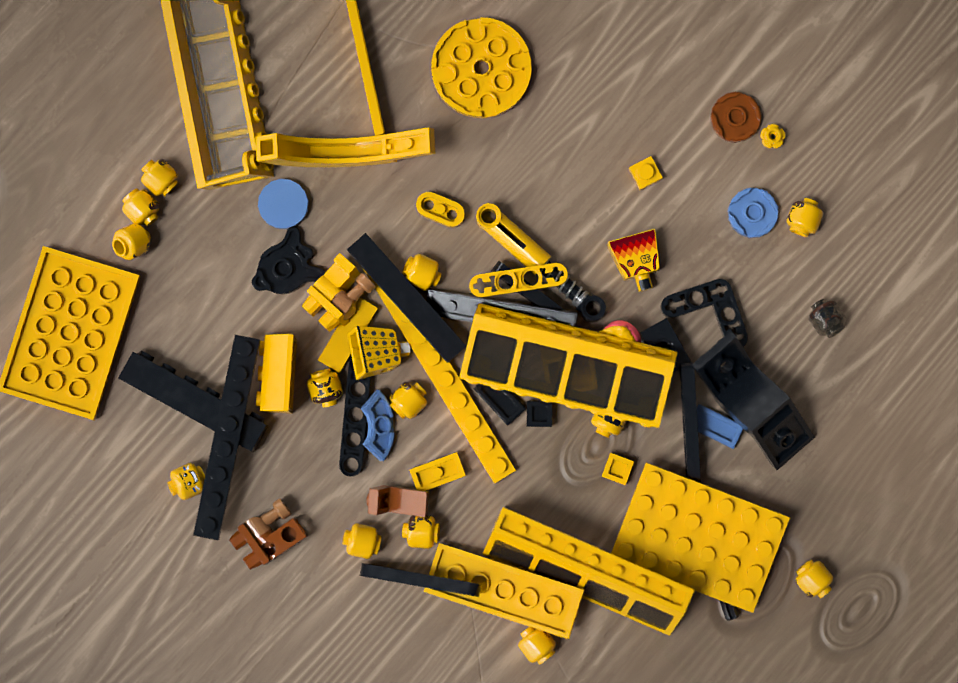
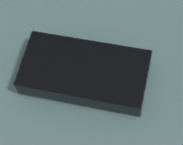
M478 384L473 388L507 426L526 409L510 391L495 390L483 384Z

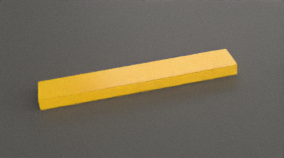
M346 0L375 136L385 135L356 0Z

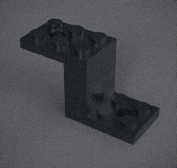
M731 331L692 364L718 405L754 438L770 464L776 470L781 468L815 438L791 398L753 364L740 341Z

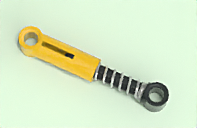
M487 203L479 207L476 214L478 226L492 236L525 267L551 263L549 260L552 256L503 214L496 205ZM487 211L493 212L496 215L495 221L493 223H485L482 220L483 213ZM499 225L503 229H505L512 237H514L517 240V242L515 243L509 236H507L501 229H499ZM557 267L553 268V272L545 274L546 269H540L544 277L554 278L555 282L560 281V277L564 276L563 271L560 272ZM569 275L564 284L556 286L559 289V293L563 292L566 295V299L572 300V305L577 307L576 310L585 321L594 323L602 319L606 311V305L602 298L594 296L591 292L583 291V287L577 286L576 281L569 279ZM596 303L600 308L599 314L595 316L589 315L586 312V305Z

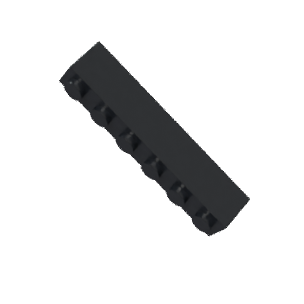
M142 350L139 355L132 352L118 379L215 431L221 404L219 399L220 393L207 387L206 391L198 388V381L187 375L183 379L175 375L177 370L165 363L161 367L153 363L154 357ZM253 411L250 416L245 414L240 446L251 452L255 451L268 428V425L263 423L264 417Z

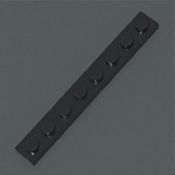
M235 335L193 536L218 541L220 539L259 352L260 339Z

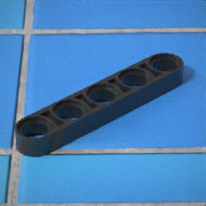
M352 357L348 365L339 460L341 472L349 477L358 475L363 467V443L366 435L367 418L363 413L360 421L352 422L348 414L352 408L357 407L361 409L369 399L371 377L356 380ZM354 383H362L365 386V393L360 397L353 396L351 386ZM357 433L360 436L361 441L357 447H349L347 445L346 437L348 434ZM348 458H354L358 462V468L353 473H349L344 469V462Z
M693 362L680 363L686 477L701 483L695 371L692 366Z
M361 564L360 576L475 597L480 596L481 584Z

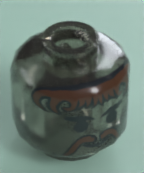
M821 299L811 306L813 311L809 314L808 319L820 336L831 338L845 328L846 316L835 301L825 302L824 299Z

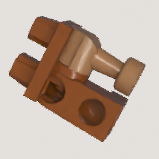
M281 498L273 502L274 508L260 517H252L237 527L238 531L229 539L236 550H239L247 543L252 548L253 552L243 558L250 570L261 564H268L308 537L296 518H292L277 530H272L270 525L279 517L286 519L291 515L289 508Z

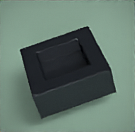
M527 401L526 427H552V403Z

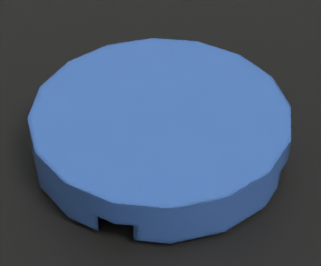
M278 179L271 181L263 188L259 195L258 208L261 217L268 225L286 230L290 227H296L303 221L309 202L306 192L298 183L288 179Z
M746 188L738 192L728 207V220L732 228L739 235L747 238H759L768 234L775 226L778 218V206L774 197L767 191L758 188Z

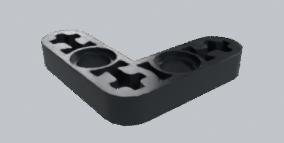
M716 279L668 295L661 302L660 310L667 318H676L712 306L723 337L731 331V328L726 331L724 326H731L738 322L739 327L734 329L737 335L741 334L743 337L740 340L741 345L744 347L748 341V335L732 288L726 280ZM716 284L726 288L723 297L720 298L719 294L710 296L711 302H708L707 294L703 289L708 287V292L716 289ZM699 292L703 297L702 303L698 306L692 305L689 302L690 293ZM684 295V303L688 308L687 310H684V305L675 309L676 313L672 314L671 310L666 311L665 307L668 305V300L678 303L682 301L679 296ZM727 307L735 312L734 319L729 322L724 321L721 317L722 309Z

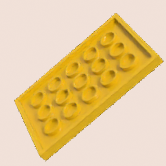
M43 246L0 378V392L95 421L141 276Z
M645 462L611 554L689 587L694 591L753 613L790 517Z

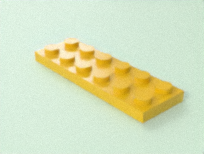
M439 543L429 575L481 584L480 596L475 597L424 588L423 592L570 639L585 590Z

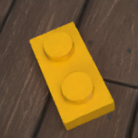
M457 452L410 469L416 489L422 491L430 490L466 476Z

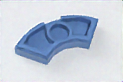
M375 390L361 408L368 422V433L363 445L379 461H384L394 441V414L385 395L380 390Z

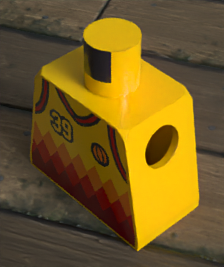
M655 229L609 241L607 247L623 280L627 281L635 278L639 292L652 289L653 285L649 274L656 273L660 269Z

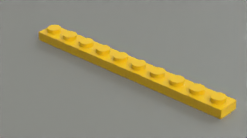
M365 271L369 280L376 286L377 293L493 483L495 484L515 472L514 466L459 379L451 363H447Z

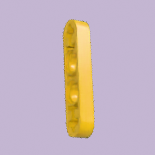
M550 263L484 273L474 276L469 283V288L474 296L480 298L550 288L564 284L567 280L568 272L564 265ZM555 267L560 272L563 271L564 276L560 277V281L555 282L554 278H546L548 284H542L540 269H546L545 274L552 273ZM529 271L536 272L539 277L538 282L533 286H529L524 282V275ZM509 275L513 278V286L510 289H502L499 286L501 276ZM495 276L496 292H492V287L484 288V293H479L478 289H474L478 279H482L484 283L491 282L490 277Z

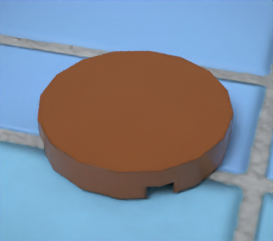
M740 92L725 94L717 100L712 108L710 119L712 128L719 137L725 141L737 143L746 141L755 134L761 121V113L758 104L752 97Z

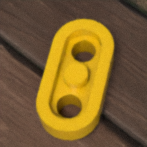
M433 192L422 193L416 201V208L421 216L446 227H458L464 220V209L459 203ZM428 201L434 204L431 210L424 208V204ZM450 211H454L457 214V217L453 220L447 217Z

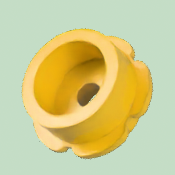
M776 124L768 125L767 128L761 131L760 137L762 138L763 145L767 148L775 149L781 147L783 139H785L784 130L780 129Z

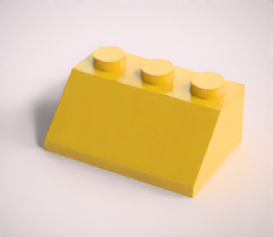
M293 334L265 335L264 341L260 342L259 356H263V366H258V381H262L261 391H257L256 406H260L261 412L292 414L297 348V338Z

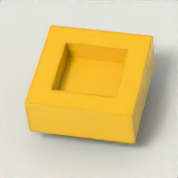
M652 156L628 168L639 190L663 179Z
M610 453L601 477L626 485L634 461Z

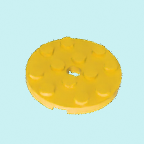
M485 17L461 21L447 30L438 41L431 62L433 83L441 99L456 112L473 118H490L503 114L513 108L525 94L532 70L529 50L522 37L506 23ZM477 62H485L489 67L488 72L477 74L474 70Z

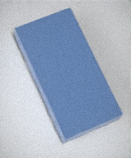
M698 404V433L734 449L743 428L737 422Z

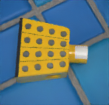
M357 326L347 334L356 380L389 372L401 364V357H408L410 355L409 343L397 342L396 332L393 329Z

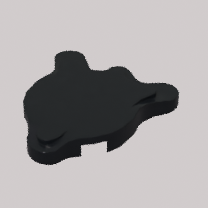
M290 227L280 243L271 246L261 255L257 272L252 278V286L257 291L267 290L276 294H290L308 282H316L325 274L323 269L308 265V260L313 257L314 253L311 248L301 244V233L298 228Z

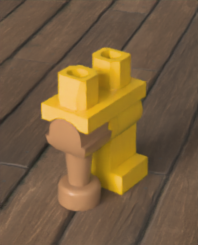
M341 253L334 258L333 261L335 263L307 290L310 296L302 305L312 317L323 307L327 312L318 322L329 332L339 324L345 326L349 322L348 319L355 314V303L365 291L371 293L376 287ZM356 281L357 285L346 293L345 291Z

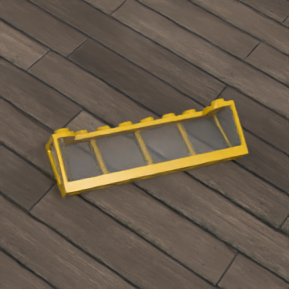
M161 0L197 189L212 190L274 177V165L257 162L256 136L267 135L263 124L264 113L258 98L259 88L255 83L253 73L254 63L249 53L250 42L244 28L245 17L239 0Z

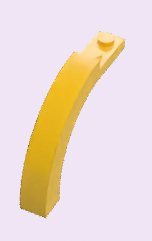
M430 127L359 138H304L279 133L256 136L257 162L281 166H368L394 163L400 159L435 154L434 129Z

